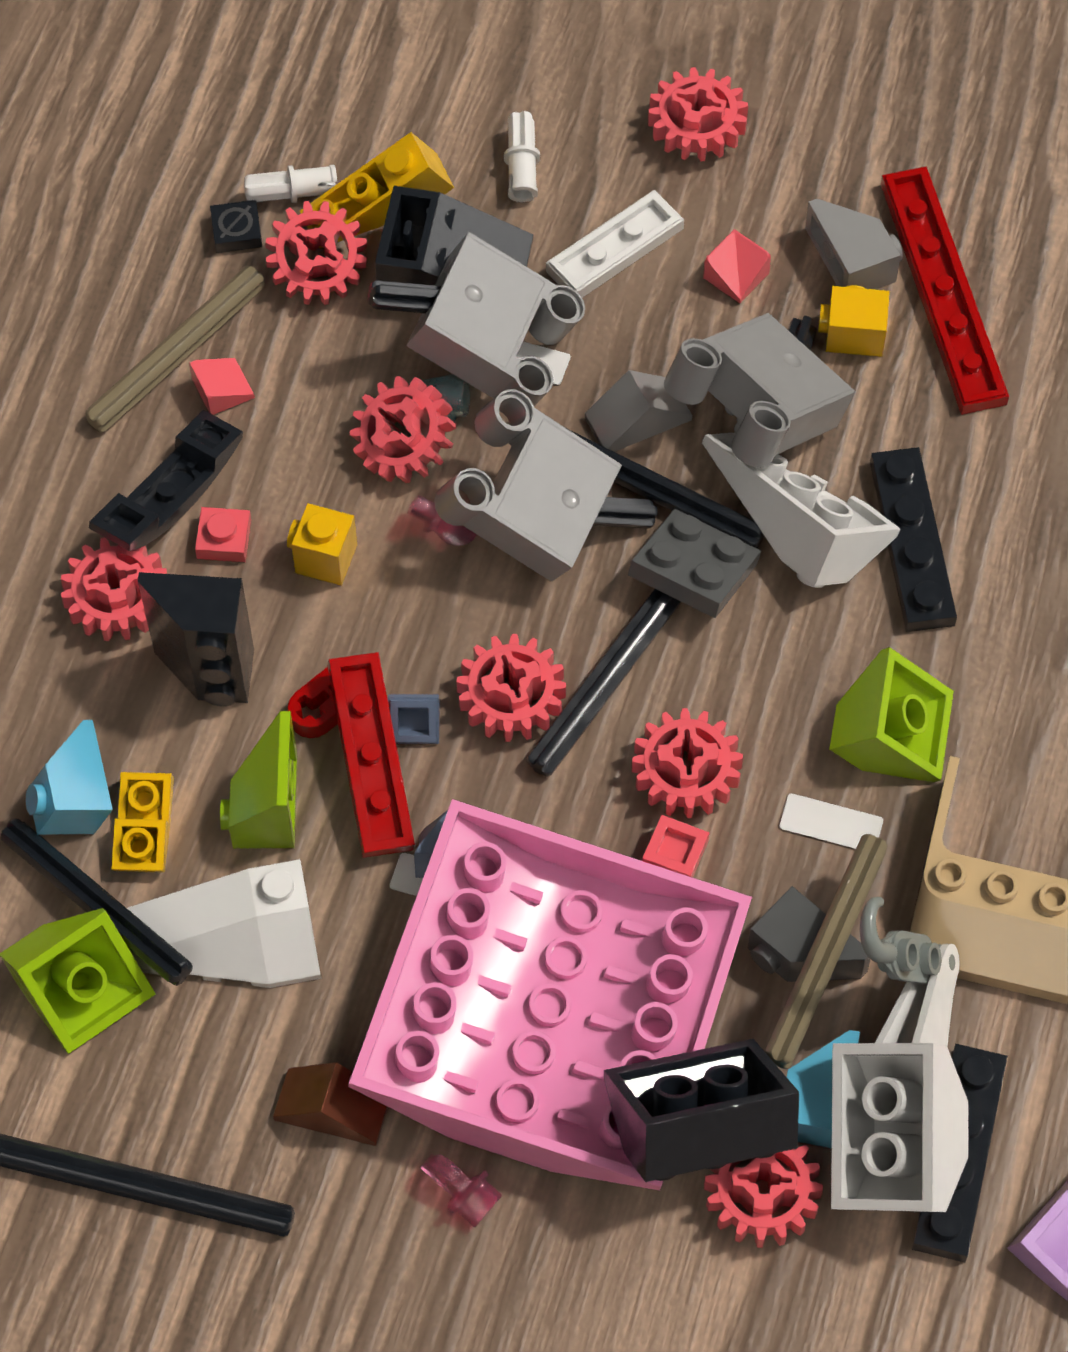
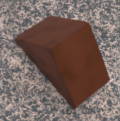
M335 1062L288 1068L273 1119L274 1121L377 1146L388 1107L348 1087L353 1072Z

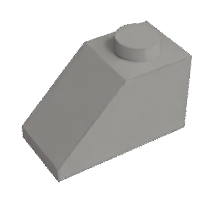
M820 199L808 202L805 229L837 286L858 285L866 289H878L896 282L899 262L903 259L902 248L897 237L894 234H888L880 219Z

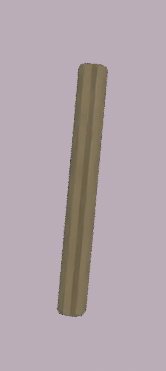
M252 266L244 267L94 402L85 412L88 423L98 432L107 431L256 296L265 286L263 275Z
M872 834L861 836L766 1046L765 1053L779 1068L788 1069L791 1067L886 855L888 846L882 838L875 837Z

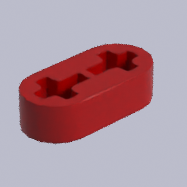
M328 667L297 690L289 700L288 711H291L293 730L302 737H320L338 724ZM307 706L309 709L314 710L319 707L321 717L315 719L313 716L308 715L303 718L302 708Z

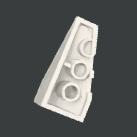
M736 433L705 435L702 444L781 561L797 573V578L804 584L815 588H822L824 585L847 583L897 538L900 528L869 504L855 496H851L848 502H845L825 491L828 484L826 480L815 474L809 477L799 472L787 470L788 461L786 458L777 454L768 466L761 468L752 467L743 463L732 452L731 444Z
M300 859L249 868L127 908L192 963L193 969L189 975L203 976V980L221 982V978L251 982L252 986L265 988L321 979ZM130 950L143 973L159 975Z

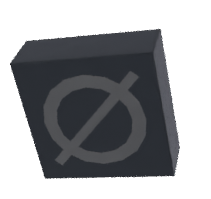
M256 200L210 206L216 253L263 247Z

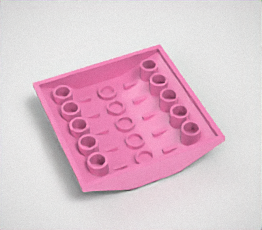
M452 799L348 1087L451 1139L550 1172L660 1190L663 1181L653 1180L645 1182L624 1154L604 1082V1070L705 1049L752 897Z

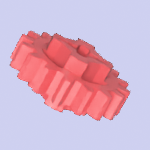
M692 67L689 77L685 78L675 71L672 76V84L661 80L658 83V94H651L648 126L653 127L654 141L665 139L664 151L667 153L679 148L681 149V159L686 160L690 153L693 152L697 153L700 162L706 160L707 152L713 151L720 158L724 155V144L736 148L739 135H745L748 102L742 101L743 90L741 87L731 89V77L726 76L720 81L716 80L714 69H709L705 76H699L696 67Z
M304 201L302 214L297 215L289 207L286 209V224L276 220L273 222L272 230L278 238H266V249L276 253L266 257V267L278 268L272 276L273 283L278 285L286 281L288 283L286 289L287 297L291 298L297 291L303 292L304 304L309 305L313 295H320L323 304L327 305L329 304L330 293L333 291L341 298L347 296L346 282L358 286L360 275L354 268H366L367 258L357 253L367 249L366 238H354L360 231V224L358 221L351 222L348 225L345 223L346 209L341 208L333 215L329 213V202L323 201L320 211H313L310 202ZM309 225H321L319 228L303 229V227ZM339 236L346 243L348 249L347 260L343 258V254L336 250ZM286 246L289 247L290 252L297 256L293 270L290 269L285 259L284 251ZM319 246L325 248L324 257L317 255L314 260L308 258V248L313 251L317 250ZM322 276H328L331 278L319 282L311 281L313 278Z
M397 376L394 380V388L391 389L382 382L378 383L379 395L376 398L367 394L362 397L368 406L365 412H353L352 416L361 422L360 427L350 430V436L356 441L361 442L354 447V453L362 460H365L363 465L373 474L378 472V475L388 482H392L397 475L404 483H410L412 471L418 472L424 478L429 476L427 464L432 461L435 464L442 465L444 461L438 454L441 448L448 449L453 447V443L445 437V432L456 429V424L450 418L445 417L453 410L451 405L444 399H441L443 394L432 385L427 387L417 377H414L409 385L401 376ZM398 422L403 427L406 426L405 429L411 436L407 437L403 433H399L401 430L395 426V423Z
M103 537L100 539L101 549L94 551L85 544L82 546L84 554L82 561L76 558L68 560L71 574L61 575V583L64 590L61 593L64 608L68 609L73 625L82 622L87 636L92 635L97 629H101L104 641H110L114 631H121L122 637L125 640H130V629L137 626L144 633L149 631L138 585L139 572L167 574V570L162 568L161 559L157 552L148 555L146 545L136 550L128 551L118 544L117 546H110L109 541Z
M512 634L509 644L502 645L497 636L491 637V649L487 651L479 645L473 647L475 661L463 659L461 662L463 676L457 677L456 681L457 693L461 694L458 696L460 711H469V725L474 727L484 722L485 736L488 738L494 735L496 730L504 731L505 742H511L514 731H521L526 740L532 739L531 727L534 725L545 731L550 728V717L548 714L559 716L562 712V701L560 699L566 698V683L562 682L564 679V668L562 664L553 665L554 651L550 648L538 653V643L535 638H532L526 646L519 645L517 634ZM493 668L489 675L484 676L487 671ZM504 678L507 679L508 684L504 683ZM540 699L534 706L530 708V705L533 700Z
M682 708L680 719L673 720L667 712H664L661 716V727H657L650 722L645 725L644 736L646 739L636 738L634 753L637 756L632 757V772L638 774L636 776V788L638 791L650 789L648 792L649 805L653 806L662 800L666 802V815L671 816L676 807H684L686 817L692 818L694 807L701 806L709 815L713 813L715 798L724 804L729 802L731 792L729 787L738 788L740 784L741 773L737 770L742 769L743 754L735 752L738 749L739 739L737 735L724 738L726 732L725 721H719L714 726L708 724L707 711H703L696 720L690 719L688 708ZM684 751L688 753V761H691V775H687L686 765L683 762ZM706 781H711L707 785L701 787Z
M805 1144L795 1150L778 1152L768 1158H755L744 1168L735 1167L741 1162L738 1161L726 1164L718 1169H710L715 1174L705 1176L704 1190L714 1194L707 1198L706 1207L708 1211H722L718 1217L717 1227L722 1230L733 1224L737 1227L735 1241L739 1243L746 1237L747 1233L755 1235L757 1248H763L766 1236L773 1235L779 1246L785 1245L786 1230L789 1228L801 1236L806 1226L803 1217L815 1219L819 1206L812 1200L821 1198L823 1191L822 1184L812 1182V1180L819 1176V1163H804L808 1156L809 1147ZM776 1159L782 1161L792 1171H786ZM758 1180L768 1181L769 1194L759 1193ZM734 1203H740L751 1216L742 1212ZM782 1206L792 1207L783 1215L772 1218V1214Z

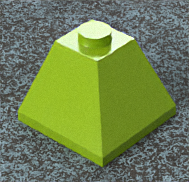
M892 648L882 649L836 704L829 750L862 771L928 782L941 781L954 691Z
M280 711L231 779L230 799H221L220 826L221 830H229L233 849L295 848L298 756L291 711Z
M103 908L43 924L0 953L2 961L26 999L68 1054L156 995L111 918Z

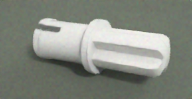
M528 111L513 112L508 117V149L504 152V162L509 165L508 197L516 202H529L538 196L536 164L540 161V152L535 148V126L532 114Z
M290 165L287 166V171L249 174L244 178L245 196L247 201L256 200V202L290 198L292 203H296L299 197L322 195L336 185L335 182H337L335 165H329L326 167L294 170L293 166Z

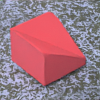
M734 229L705 259L703 278L738 303H741L769 274L771 255Z

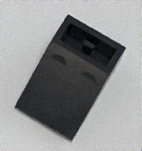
M394 186L375 261L376 280L435 286L449 255L468 232L527 267L534 235L441 192Z

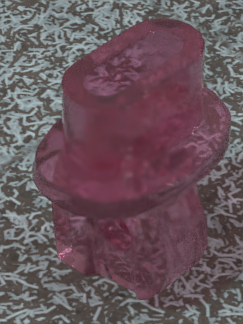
M417 495L407 511V514L425 523L424 532H435L448 545L463 546L473 541L477 536L476 533L463 525L453 526L446 523L439 517L435 509V503L421 495Z
M441 1154L430 1155L420 1166L428 1176L452 1196L448 1203L447 1214L452 1217L458 1212L474 1228L502 1197V1194L485 1180L489 1174L485 1169L480 1174L469 1179L461 1169Z

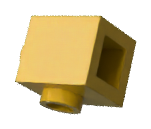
M858 285L846 287L832 286L830 305L821 304L818 332L827 333L825 352L882 357L887 332L890 291L866 289Z
M307 503L301 520H293L287 537V547L291 548L293 553L295 573L342 586L357 547L355 516Z

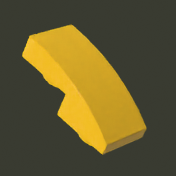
M120 773L118 818H115L112 871L165 872L173 799L174 777L172 773Z

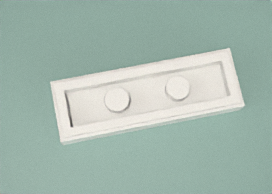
M653 190L547 261L546 273L558 285H566L573 288L583 298L683 230L684 219Z

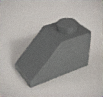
M791 886L750 929L748 949L751 951L752 959L765 972L769 974L776 972L787 982L796 981L826 914ZM851 934L830 980L861 979L868 972L871 959L866 956L861 942Z

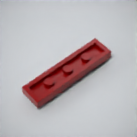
M379 652L329 659L327 667L362 857L367 858L413 851L415 841Z

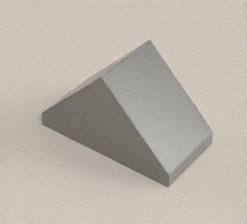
M628 370L585 412V420L599 445L615 452L692 420V414L686 404L677 401L665 390L664 380L666 377Z

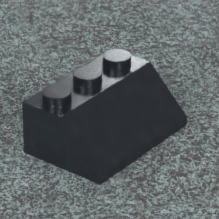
M139 572L138 585L154 653L197 700H203L216 706H229L234 702L248 703L254 645L242 578Z
M754 1039L604 1070V1082L624 1154L645 1182L669 1180L680 1174L703 1169H718L729 1163L752 1158H768L778 1152L798 1148L799 1091Z

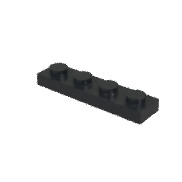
M920 448L871 453L870 466L880 513L900 528L897 538L888 545L906 632L955 626L957 614Z
M955 1043L952 1060L968 1100V1159L947 1211L919 1213L912 1250L964 1263L967 1260L1007 1055Z

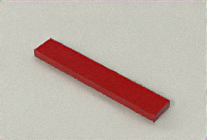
M927 166L882 175L881 187L961 415L1006 406L1009 394Z

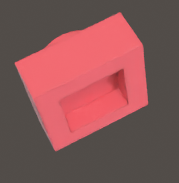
M201 507L195 546L197 559L246 562L251 527L250 510Z
M661 815L642 861L693 878L709 842L710 833Z

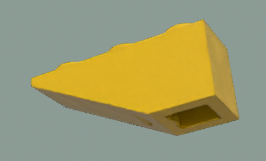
M410 132L310 204L313 211H320L323 201L329 202V213L333 215L341 208L346 209L345 223L348 225L351 222L358 221L360 231L357 235L384 226L394 186L435 191L443 194L454 189V186L438 154ZM309 225L307 228L308 230L319 228L321 225ZM339 236L338 242L343 241L341 236Z

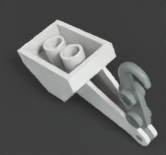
M873 897L865 904L861 914L860 939L866 956L872 961L877 962L879 969L886 972L890 979L905 981L906 984L875 1043H833L831 1209L946 1212L968 1159V1100L947 1047L953 995L960 966L959 954L954 944L932 943L927 935L903 930L890 931L886 937L880 940L877 932L876 916L878 909L884 905V900L882 897Z

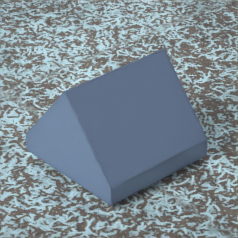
M388 694V704L396 744H439V694Z

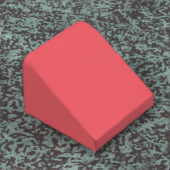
M235 358L201 359L189 362L192 381L208 412L212 415L255 398Z

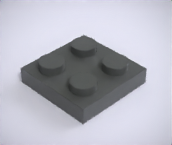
M674 509L632 559L628 576L716 618L757 566L761 550L744 543L739 538L725 534L691 515Z

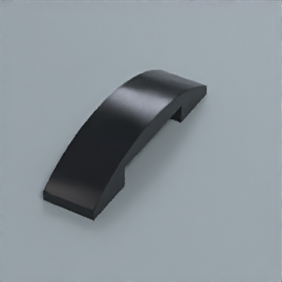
M202 410L176 436L175 450L128 497L118 493L89 521V529L128 551L136 550L152 542L173 526L204 494L236 450L243 438V431Z

